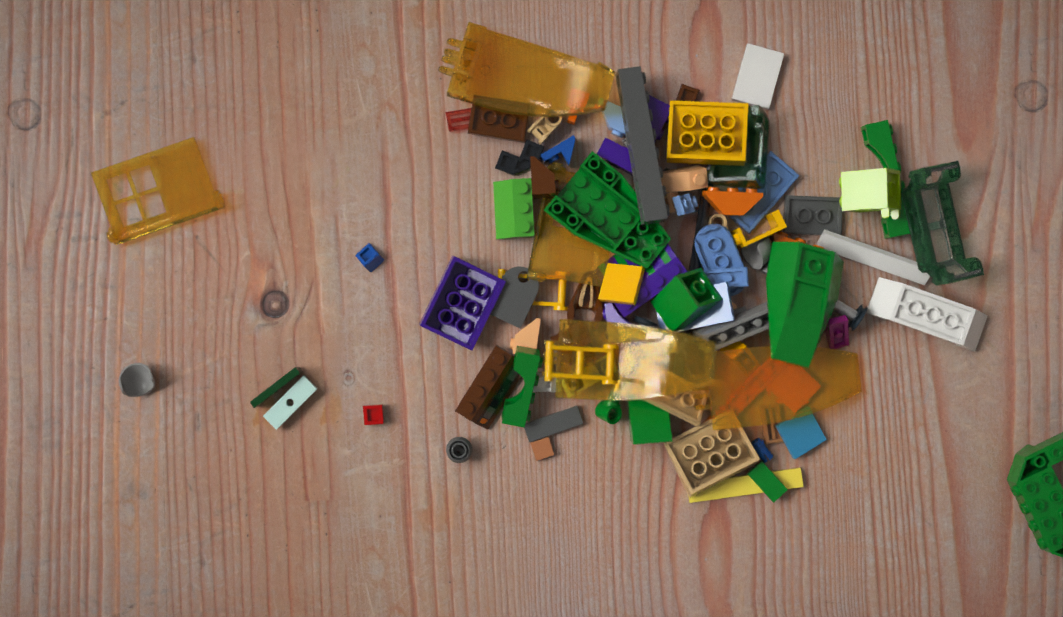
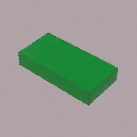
M762 461L747 473L773 503L788 490Z

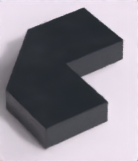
M526 140L520 157L502 150L495 169L512 176L531 168V156L540 160L544 146Z

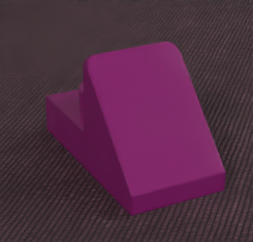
M846 315L829 319L825 328V335L831 351L849 346L848 319Z

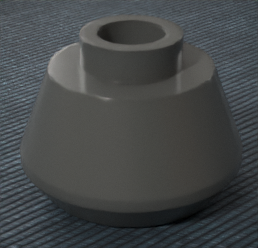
M455 437L447 444V456L455 463L466 462L472 455V445L464 437Z

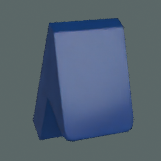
M571 136L541 154L542 161L551 164L558 160V155L561 154L569 167L576 139L575 136Z

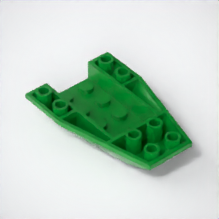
M593 151L580 165L579 170L560 193L544 209L548 215L573 235L645 269L650 266L671 240L660 223L641 225L636 192L622 174Z
M772 242L766 275L771 359L809 368L839 297L844 261L836 252L801 242Z

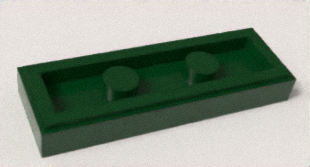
M294 367L251 400L250 404L253 408L260 406L303 373L300 367Z

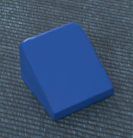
M370 243L355 255L369 272H373L384 262V258Z

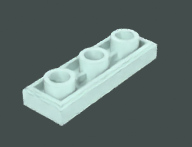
M303 375L263 417L277 430L318 388ZM289 399H292L294 402L292 406L288 404Z

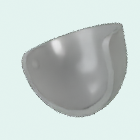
M765 237L741 248V253L750 267L759 270L768 262L772 246L771 241L768 237Z
M133 363L125 367L120 373L119 386L124 395L139 397L148 394L154 389L155 380L152 372L145 364Z

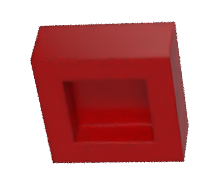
M383 404L363 406L364 425L384 424Z

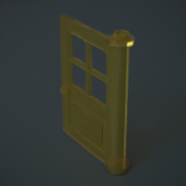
M195 137L91 172L111 226L108 228L109 232L106 233L110 243L113 242L115 245L225 208L221 192L219 190L214 191ZM149 165L157 187L138 193L130 172ZM126 173L133 195L114 201L107 179ZM159 191L166 212L147 219L139 197ZM135 199L143 220L123 226L116 205Z
M553 162L552 165L547 167L555 174V180H559V186L560 182L568 183L575 175L574 172L566 171V168L561 163ZM542 198L527 278L545 282L546 277L601 287L610 252L573 235L566 228L553 226V218L544 211L553 198Z

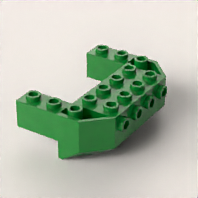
M1063 432L1035 446L1028 444L1019 450L1014 456L1007 482L1019 504L1020 510L1027 520L1030 530L1033 532L1039 548L1063 558V488L1052 468V465L1063 461Z

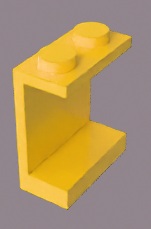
M779 209L765 215L771 230L746 241L740 227L730 231L738 249L786 228L787 226Z

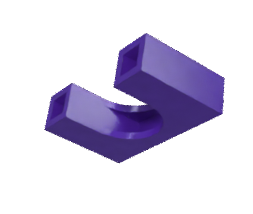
M649 95V102L647 104L648 109L652 111L653 115L651 126L652 129H655L656 139L660 141L665 131L662 127L664 123H669L670 105ZM605 137L597 155L605 162L633 176L628 148Z

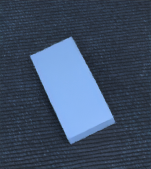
M692 193L672 198L678 216L697 212L696 207H699L696 196H692Z

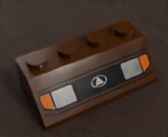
M496 345L455 412L488 430L503 407L505 399H508L521 378V375L513 369L515 356Z

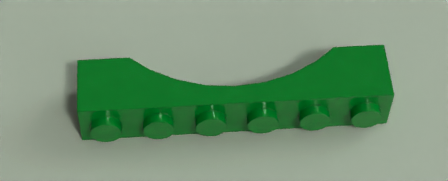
M888 120L862 126L861 132L864 146L878 158L883 168L898 170L901 173V165L896 159L897 146L892 141L893 128ZM901 177L899 219H892L891 210L889 218L882 217L881 223L885 239L913 233L914 224L912 218H909L908 210L910 206L904 196L905 183L901 180Z

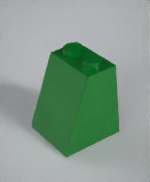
M702 268L676 275L650 302L667 328L673 333L687 327L719 303L722 297Z
M632 394L626 395L630 441L632 444L672 441L669 413Z

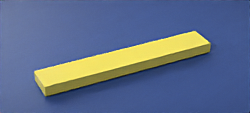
M800 467L771 471L787 489L804 487ZM748 475L730 477L691 498L688 495L689 503L764 492Z

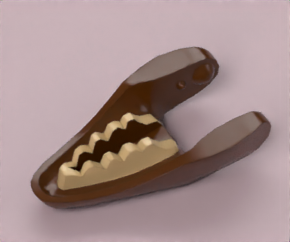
M588 270L583 274L567 310L569 327L575 324L574 311L577 309H587L595 313L594 322L591 325L595 331L602 321V303L598 299L600 293L597 276L592 270Z

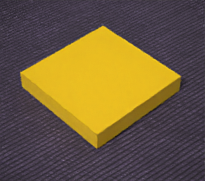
M608 263L598 299L603 302L636 305L645 269L642 266Z

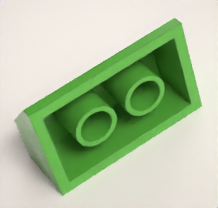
M531 178L493 182L496 239L534 237Z

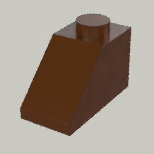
M531 156L532 198H554L556 192H559V180H555V174L537 158Z

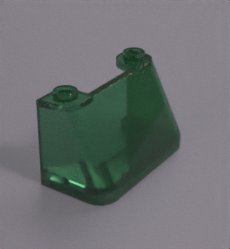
M760 105L748 106L745 165L711 166L710 170L707 171V178L712 185L749 189L765 188L769 118Z

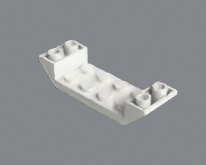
M878 277L866 314L927 333L973 352L977 348L988 317L986 314L969 306L904 283Z

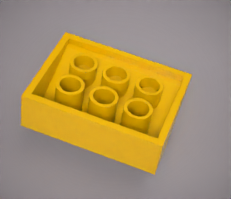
M670 100L667 163L744 166L746 160L748 103Z

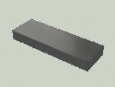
M576 405L527 422L524 429L529 442L581 425L583 421Z

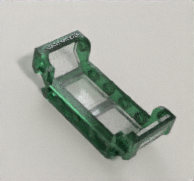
M959 161L910 171L908 187L903 188L901 193L918 270L922 273H928L933 278L932 282L936 286L984 275L982 263L978 258L965 257L949 183L956 182L961 177Z

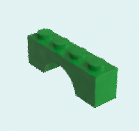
M517 346L513 369L524 379V386L519 394L505 399L501 416L502 424L525 428L526 421H530L531 410H529V406L534 403L535 399L533 388L538 385L539 381L537 370L542 367L543 357H541L540 350L522 346Z

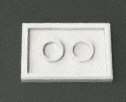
M747 43L731 100L748 103L749 105L768 110L784 53Z

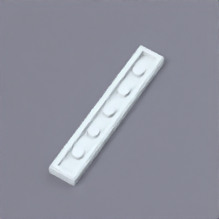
M825 229L817 242L818 246L836 252L837 255L922 285L926 284L933 272V267Z

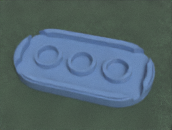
M709 224L699 230L695 237V249L704 270L745 267L733 236L726 227L720 224ZM744 287L729 288L730 296L739 294Z

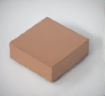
M548 436L530 442L536 461L554 455Z

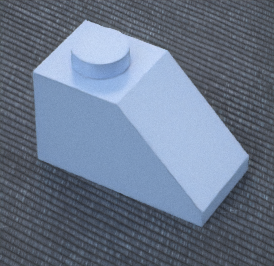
M601 98L599 107L608 129L612 131L611 134L622 138V136L626 137L621 106Z

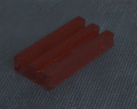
M471 108L446 112L449 132L468 129L469 124L452 126V123L468 121L470 116L454 119L450 117L471 113Z

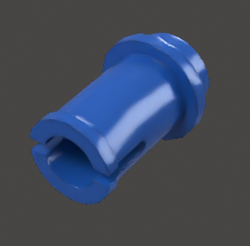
M759 437L753 440L751 444L763 463L768 462L767 457L771 460L773 454L764 444L765 441Z

